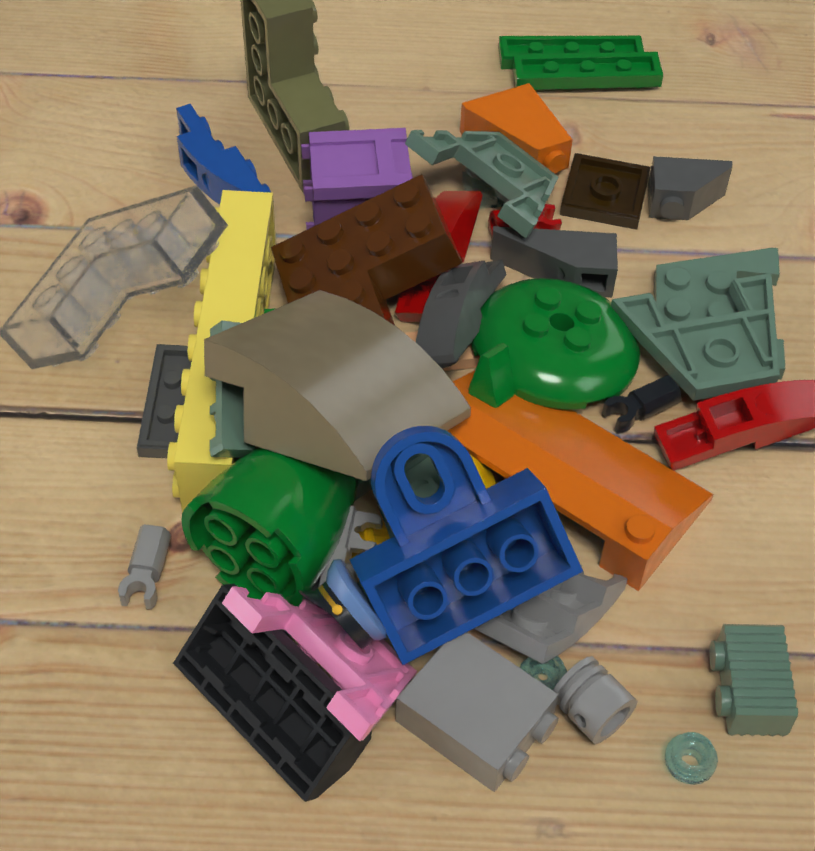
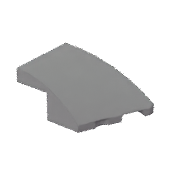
M583 571L474 629L544 664L571 647L604 616L625 590L628 578L614 574L611 579L605 581L586 576Z

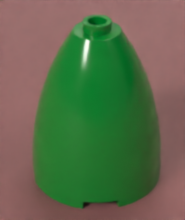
M258 447L234 462L214 478L186 506L181 518L182 529L190 548L196 551L202 549L206 556L220 570L215 578L223 585L235 584L238 587L246 588L249 592L247 595L249 598L259 600L262 599L266 592L280 594L290 604L299 606L305 597L298 590H311L325 571L339 544L350 507L354 505L359 479Z

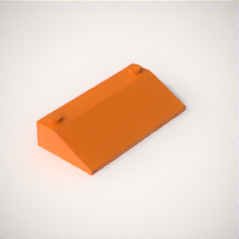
M475 370L452 381L470 405L471 416L449 429L448 432L463 444L469 454L506 479L528 468L546 487L557 511L605 540L599 567L612 575L617 574L628 578L626 584L637 591L643 587L713 498L714 494L571 409L541 406L516 395L495 408L469 394L468 389Z

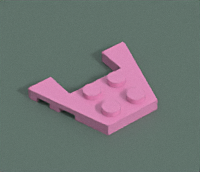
M235 586L230 589L222 602L251 633L280 629L286 630L298 642L297 646L332 676V680L342 690L336 692L326 708L359 741L367 737L417 673L409 663L402 665L396 651L384 639L374 640L364 649H361L333 616L307 599H303L298 607L291 605L280 594L266 592L262 599L259 600L248 598L249 592L246 588Z

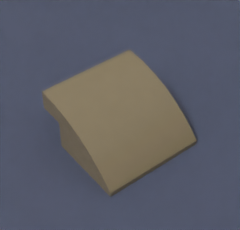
M322 290L204 339L205 376L244 388V443L364 481L371 478L372 466L379 450L395 434L416 426H433L448 431L471 416V407L444 370L421 346L398 327L373 311L346 298Z

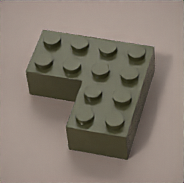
M240 0L248 98L303 192V180H311L310 159H302L301 144H309V132L349 130V122L345 112L338 110L334 104L332 92L328 86H323L314 63V55H317L319 52L318 42L313 33V23H316L318 20L316 6L313 0Z

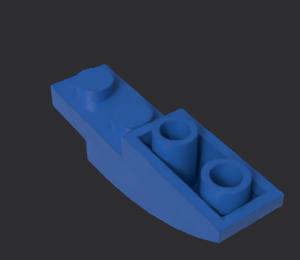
M191 103L176 108L180 133L177 136L180 165L201 191L219 205L222 190L271 192L266 183L261 184L258 180L252 161L250 159L245 160L236 146L224 149L220 140L215 141L213 139L206 118L204 116L199 117Z

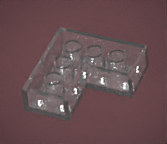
M197 185L88 218L0 328V336L31 369L46 366L56 367L62 363L75 360L84 361L98 349L99 344L97 341L105 330L111 328L120 319L121 313L119 311L128 300L134 296L146 293L153 295L163 289L175 286L182 288L190 284L199 273L197 268L204 258L218 247V239L228 224Z

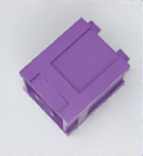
M406 128L309 132V144H301L302 159H310L311 180H303V193L305 194V202L312 201L314 222H306V230L413 178L408 146L405 145L407 140Z

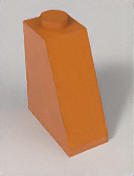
M530 83L462 103L461 134L464 131L500 132L553 173L569 168L573 139Z

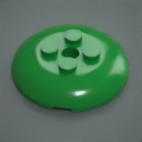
M552 278L522 280L496 290L480 308L482 314L480 329L471 343L474 355L481 357V355L498 344L504 343L507 345L513 374L514 395L526 401L556 409H585L589 402L620 396L633 382L640 362L639 342L611 307V301L585 286Z

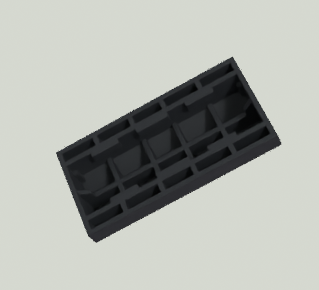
M224 584L215 595L173 664L305 802L316 799L352 768L371 740L372 730L364 740L359 741L326 708L336 692L342 689L281 629L251 633L222 604L230 589L236 586L235 584Z

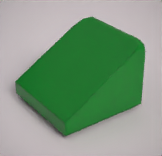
M504 343L498 344L481 355L468 389L469 394L495 408L511 399L515 393L509 349Z

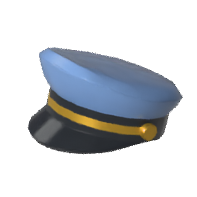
M342 559L332 561L327 571L326 581L315 591L298 590L309 601L333 616L361 649H364L374 640L386 638L385 627Z

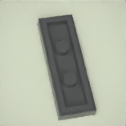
M157 344L137 443L138 457L167 459L169 443L177 442L179 433L175 432L174 417L176 406L184 405L185 396H182L181 377L183 369H190L192 361L188 360V346Z

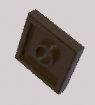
M575 153L561 203L560 215L637 230L651 167Z

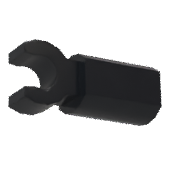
M666 375L629 392L627 397L613 396L608 398L604 402L602 414L605 417L613 413L622 414L623 416L617 418L615 430L618 433L626 432L633 427L635 420H644L678 404L681 401V390L671 376Z

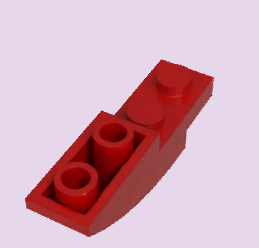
M443 191L435 198L462 262H464L482 201L483 195L481 191ZM439 275L400 293L395 309V314L400 322H420L426 301Z
M815 380L782 381L733 391L698 402L696 404V412L654 426L655 438L669 468L675 471L751 443L756 450L815 429Z

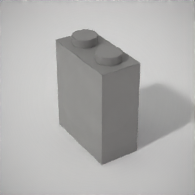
M466 632L443 644L396 698V722L495 792L506 778L512 782L519 776L529 759V755L526 752L536 740L541 744L544 743L553 732L559 720L554 715L559 694Z

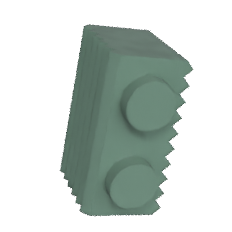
M723 624L717 641L712 640L710 643V667L712 671H720L721 685L716 687L715 692L716 713L718 716H726L727 731L731 736L736 734L741 736L746 734L751 736L757 734L761 736L767 734L775 736L779 734L783 737L789 735L798 717L797 699L795 698V689L793 688L794 681L792 679V671L790 670L791 662L787 652L788 644L786 643L785 627L783 625Z

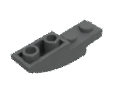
M483 260L460 264L441 273L436 280L422 313L416 343L441 368L454 365L478 334L482 319L480 308L507 275L503 260L490 262Z

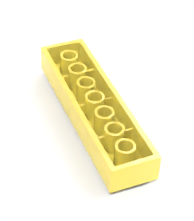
M222 190L220 207H213L211 229L215 234L214 237H207L206 262L209 263V268H202L200 273V293L204 294L203 301L196 300L194 306V326L198 327L197 334H190L188 338V360L192 362L190 369H183L181 377L182 396H185L184 405H177L175 409L174 428L175 432L179 434L177 442L169 443L167 455L168 470L174 471L172 483L173 497L180 498L182 513L186 506L214 478L240 459L211 457L210 440L216 436L214 415H210V406L216 402V381L205 376L204 339L210 337V329L220 321L244 323L264 314V309H269L275 269V259L271 247L276 245L273 193Z

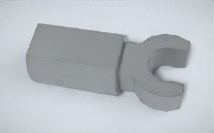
M146 524L140 527L128 566L129 575L120 582L118 588L122 606H127L130 596L137 591L145 592L144 602L146 609L152 610L156 605L158 597L155 583L160 579L171 540V534L166 528Z

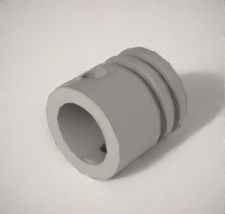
M593 656L586 657L574 665L553 689L554 692L559 694L556 705H559V708L565 714H568V717L594 744L601 743L615 733L631 716L638 702L611 674H608V671L602 665H599V662Z

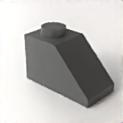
M653 156L648 180L649 218L689 220L726 194L733 167L732 161Z

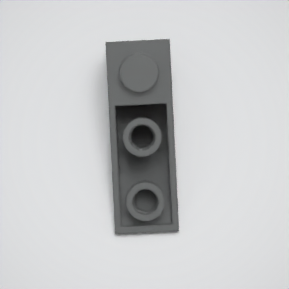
M493 226L490 259L493 261L503 260L504 266L534 279L552 278L570 281L585 286L604 297L612 298L618 271L617 233L533 229L529 237L525 238L512 227Z

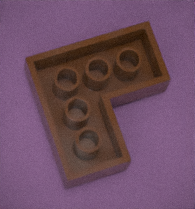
M422 174L271 247L288 303L322 290L353 301L373 311L393 325L395 324L386 299L462 264L440 207Z

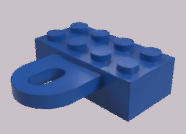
M433 426L411 427L395 434L381 447L376 455L371 471L372 490L394 537L349 560L379 620L385 627L386 633L402 665L583 572L546 487L528 468L486 489L472 457L463 444L448 431ZM420 453L430 457L440 478V486L437 492L426 498L418 497L414 494L404 471L407 460L411 456Z

